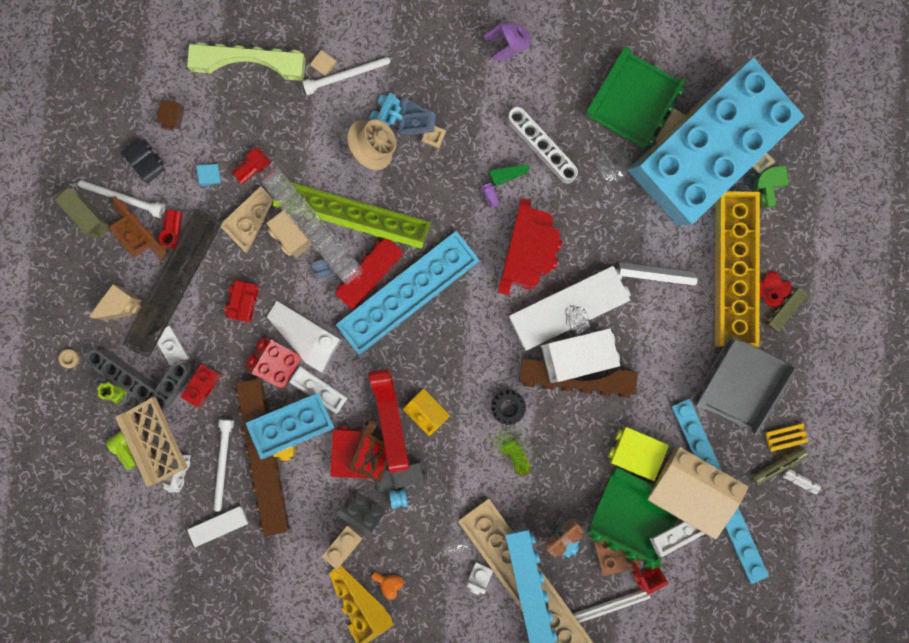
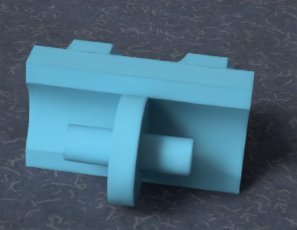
M389 93V95L381 94L378 104L382 108L380 112L372 111L369 119L380 120L388 126L390 124L393 125L395 120L401 121L403 118L399 114L401 101L392 93Z

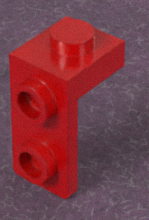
M636 562L632 563L634 570L631 572L640 590L645 589L647 595L668 585L660 568L650 569L641 573Z

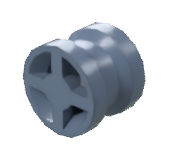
M329 259L319 260L310 264L311 268L315 271V279L333 274V271L329 268Z

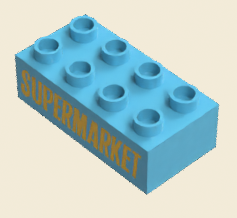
M753 57L735 66L627 171L677 226L691 225L783 138L804 115Z

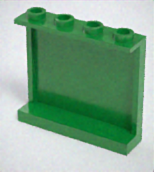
M625 46L588 108L586 117L645 150L647 145L651 146L657 136L654 133L657 128L661 130L666 122V119H664L667 112L671 113L676 105L673 102L675 97L682 95L686 88L683 86L686 79L683 78L680 81L631 54L632 49Z
M616 468L612 470L586 534L590 535V539L597 543L602 541L608 544L607 547L613 551L618 552L620 550L626 553L625 556L631 560L636 561L638 559L644 562L643 565L649 569L660 568L663 565L660 563L662 557L657 556L650 538L675 526L678 518L647 500L654 487L653 485Z

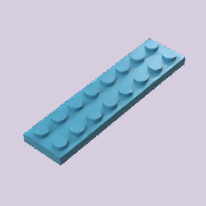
M455 231L338 322L336 326L355 351L361 355L475 266L480 260L459 233Z

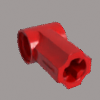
M256 147L231 172L243 185L257 172L260 173L265 170L264 167H268L271 161L259 147Z
M165 210L162 231L158 236L160 244L170 250L177 249L181 244L180 230L183 213L175 210ZM173 236L172 242L167 244V238Z

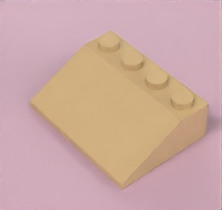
M678 447L672 450L647 500L713 539H717L741 504L748 486L685 449Z

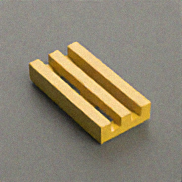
M804 423L765 432L769 451L772 452L807 443L808 438H806L807 434L803 428ZM795 429H799L800 431L797 433L777 437L774 439H771L770 437L772 435L780 434ZM801 436L802 438L799 440L791 441L776 446L772 445V443L780 442L783 440Z

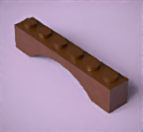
M521 359L519 382H523L524 387H534L535 384H541L543 389L553 390L554 386H559L561 391L573 392V388L580 389V393L592 394V390L600 391L599 395L611 396V392L619 393L618 397L630 398V394L636 395L638 372L615 370L599 379L589 381L568 379L550 383L547 367L542 361Z

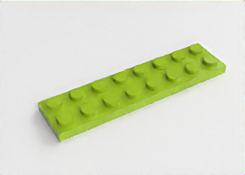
M290 181L284 182L273 202V206L282 210L286 209L303 216H310L320 221H327L338 226L348 227L356 231H362L376 237H383L421 249L431 226L430 221Z

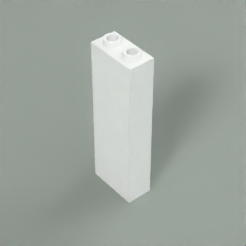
M612 266L510 315L509 319L524 350H529L630 301L629 297L631 294L627 286H623L621 282L622 276H620V271Z

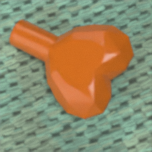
M375 571L371 577L380 583L382 594L389 600L395 599L397 590L404 584L403 579L399 575L384 577Z

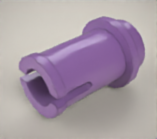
M492 183L482 186L481 191L482 193L484 192L489 208L500 204L494 189L496 187Z

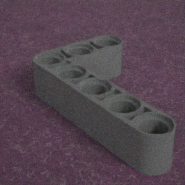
M107 349L91 350L86 355V362L90 367L143 403L153 397H156L158 402V398H162L163 406L159 404L161 410L168 408L173 403L193 371L190 362L186 360L179 361L170 366L159 385H157ZM96 354L100 356V362L97 361ZM112 364L116 367L115 373L111 369ZM179 365L184 369L183 375L178 371ZM128 375H129V376L131 377V379H132V383H131V384L127 381V376H128ZM169 381L172 382L174 385L173 390H171L168 386ZM143 386L148 390L147 395L143 392Z

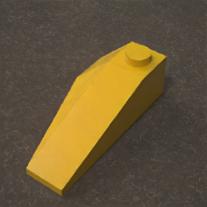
M341 565L337 570L334 568L329 573L336 595L343 599V607L341 609L343 614L348 613L351 624H348V628L356 643H369L394 625L391 616L385 608Z

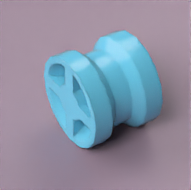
M405 487L397 491L394 489L389 490L392 509H396L398 506L408 507Z

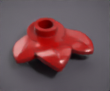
M773 270L767 273L764 281L760 280V297L770 307L779 306L783 302V298L791 292L790 281L782 282L780 275ZM771 295H775L777 299H772Z

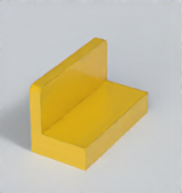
M425 389L419 392L402 409L429 437L450 417Z

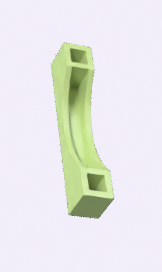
M200 42L196 43V45L189 44L187 67L191 72L212 73L227 64L254 62L270 67L285 80H304L306 58L303 53L297 50L282 52L280 49L266 51L260 47L245 49L243 46L229 48L222 44L207 46V44Z

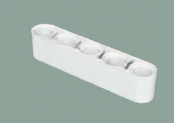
M515 107L511 109L508 117L509 125L563 183L573 182L578 174L576 166L522 108ZM518 114L522 120L516 122L512 119V116ZM532 128L535 134L529 136L525 133V129ZM544 142L547 144V149L542 150L537 144ZM550 157H559L560 163H552ZM563 171H572L573 177H565Z

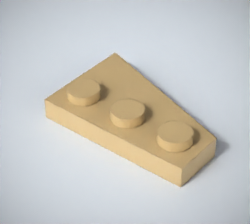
M260 186L219 225L245 253L249 251L269 214L274 199Z

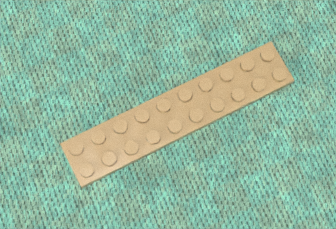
M488 498L459 519L458 523L522 610L505 533L513 530ZM543 573L544 583H541L542 591H547L549 602L545 603L546 609H551L553 617L550 627L551 630L555 629L558 640L554 643H594Z

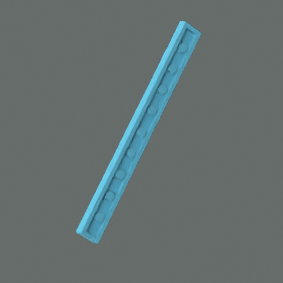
M690 399L671 406L691 453L721 470ZM737 508L726 524L725 529L750 584L769 577L741 512Z

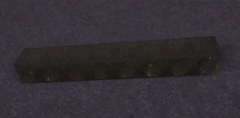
M195 209L124 339L123 345L137 354L150 357L223 222Z

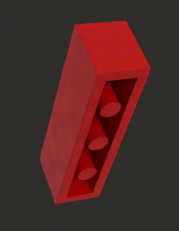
M380 238L374 245V251L371 254L368 252L361 259L363 263L358 268L354 267L348 274L350 276L346 282L342 281L335 290L337 292L335 295L352 310L363 301L404 255V252L389 239Z

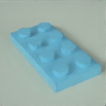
M319 393L246 423L261 460L334 429Z

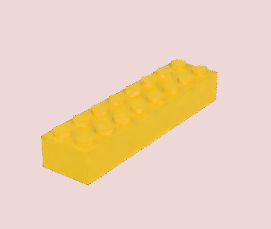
M726 191L715 202V347H723L730 334L759 347L760 192Z

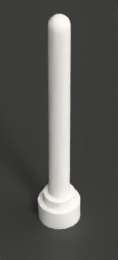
M384 57L315 81L314 79H306L302 82L306 94L310 95L319 87L388 65L391 60L389 57Z
M83 180L77 183L80 188L110 198L116 196L119 201L122 200L130 205L148 210L152 216L162 218L166 209V205L160 202H153L151 204Z
M219 419L218 427H220L221 441L214 510L217 512L222 508L229 432L234 428V420Z

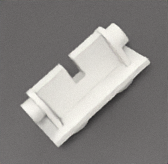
M182 455L188 468L164 479L162 483L164 485L163 489L168 490L169 493L180 492L184 485L185 473L190 467L189 460L191 455ZM173 458L171 465L179 468L177 460Z

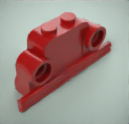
M520 198L498 289L500 294L509 295L512 284L521 286L526 290H531L537 286L540 276L548 275L552 269L555 270L557 267L558 258H555L556 252L560 251L563 241L560 240V232L552 228L553 218L548 212L530 207L531 200Z

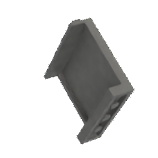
M730 334L693 397L692 402L697 408L701 410L705 408L751 430L757 436L764 429L769 415L774 413L778 400L785 395L789 382L794 380L797 369L791 363Z

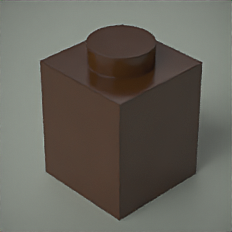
M161 100L157 123L162 126V129L167 131L180 130L184 107L180 103Z

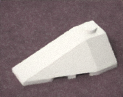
M276 301L267 316L305 363L320 372L324 371L342 341L341 339Z

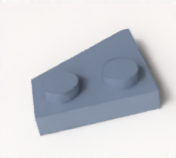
M401 98L400 115L403 118L399 123V134L412 135L434 132L436 113L406 98Z

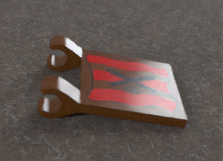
M366 419L347 468L380 483L388 465L384 441L371 435L377 423Z

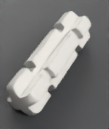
M786 469L783 474L785 479L792 481L813 494H818L821 489L819 484L797 474L791 469Z

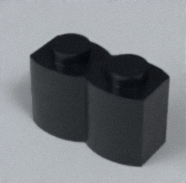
M137 138L122 150L121 154L146 183H150L166 170L163 167L165 162L158 154L154 156L151 152L153 148L147 140L142 141L140 138Z

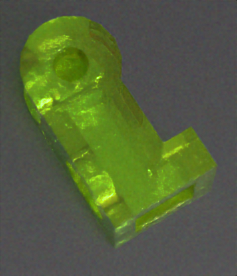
M516 438L499 447L503 456L509 454L513 462V469L517 475L525 476L530 472V463Z

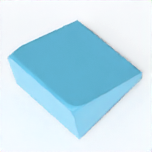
M218 164L196 166L201 186L221 183Z

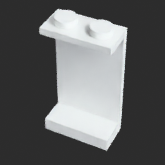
M611 328L541 345L550 383L620 366V356L616 351L615 337L611 332Z

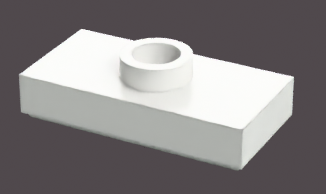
M167 326L153 335L170 366L179 361L190 359L171 326Z

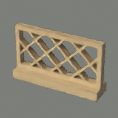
M156 397L150 398L115 417L147 487L188 468ZM149 404H151L154 410L153 415L147 413ZM135 412L141 414L140 422L138 421ZM146 417L152 420L150 427L144 425ZM156 423L161 425V433L155 430ZM143 430L149 432L148 440L146 439ZM154 435L160 437L158 445L153 443ZM165 440L170 445L169 450L163 448ZM151 447L157 450L156 457L154 456ZM162 453L168 455L167 462L160 460ZM173 458L177 460L179 468L171 465ZM159 465L165 467L164 475L162 474Z

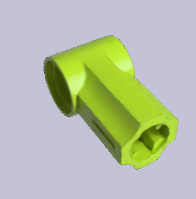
M110 380L106 384L101 383L97 388L98 397L103 400H111L115 404H119L123 400V395L126 396L128 393Z
M119 431L105 441L108 449L118 456L127 471L137 466L122 431Z

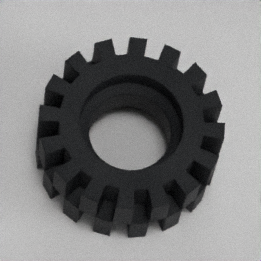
M505 390L499 392L494 397L491 403V411L494 418L501 424L514 425L524 417L526 403L519 393ZM506 400H512L516 405V410L511 415H505L501 411V405Z

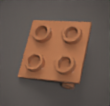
M575 520L569 521L563 526L566 533L561 528L559 529L563 536L560 537L557 532L555 533L559 538L558 540L554 535L546 540L547 543L544 546L554 557L564 554L569 544L572 542L574 544L582 538L581 534L584 531Z
M594 541L603 576L634 569L632 566L634 562H636L638 568L641 567L640 560H631L625 556L626 553L620 550L618 552L613 551L607 547L608 544L602 541L601 543Z

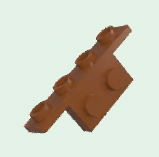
M116 196L112 198V207L122 219L111 225L109 232L133 258L149 248L160 261H163L166 255L164 246L154 240L150 230L145 229L140 224L139 218L128 211L127 205L122 200L119 201Z

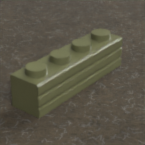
M793 288L790 296L783 300V305L776 308L775 314L767 319L768 323L766 325L774 332H779L807 298L808 294L801 288Z

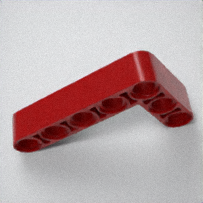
M389 368L369 371L371 388L376 396L389 472L391 474L410 470L394 381Z

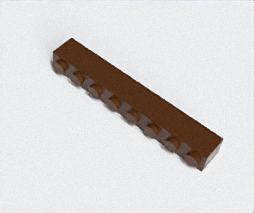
M255 379L236 383L237 387L234 388L236 399H239L240 406H238L239 417L243 418L244 425L241 426L243 437L246 436L247 440L245 452L250 457L251 462L248 464L249 473L254 478L252 490L257 495L258 500L255 502L257 513H260L261 517L259 528L264 533V537L286 533L290 530L277 457L272 455L261 460L246 426L247 422L268 414L263 380Z

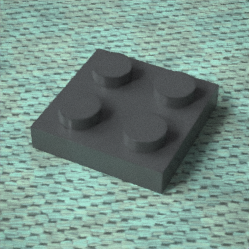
M354 489L336 515L369 538L386 511Z

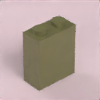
M68 187L58 193V197L55 199L56 203L86 235L99 239L109 230L111 224L81 192Z

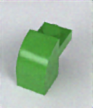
M786 166L769 168L756 178L753 191H761L760 204H763V209L776 206L774 189L789 185Z

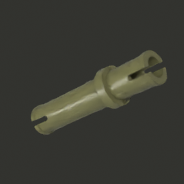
M800 447L788 455H782L783 458L751 474L753 480L757 485H760L782 471L794 468L795 464L809 457L806 450Z

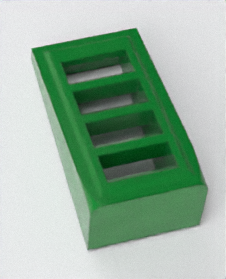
M529 165L492 169L489 170L488 174L493 185L497 187L527 174L530 167Z

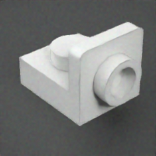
M475 562L466 583L467 587H469L468 590L478 595L479 593L485 594L493 570Z

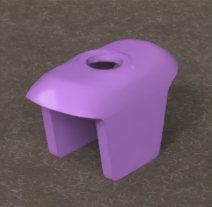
M514 22L500 23L484 35L485 40L492 41L505 35L509 45L493 56L494 60L497 61L507 60L528 49L531 44L530 34L527 29Z

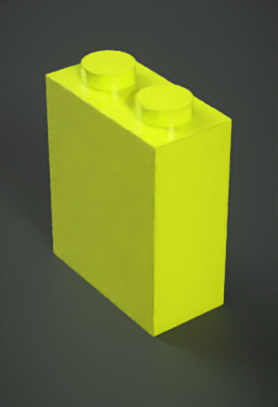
M623 426L622 429L617 431L615 436L617 440L615 447H611L608 453L609 462L655 481L669 445Z

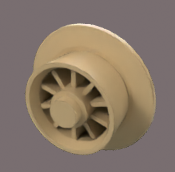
M375 119L370 121L359 120L353 123L348 130L347 142L349 149L360 164L371 170H382L390 164L392 153L396 149V138L386 123Z

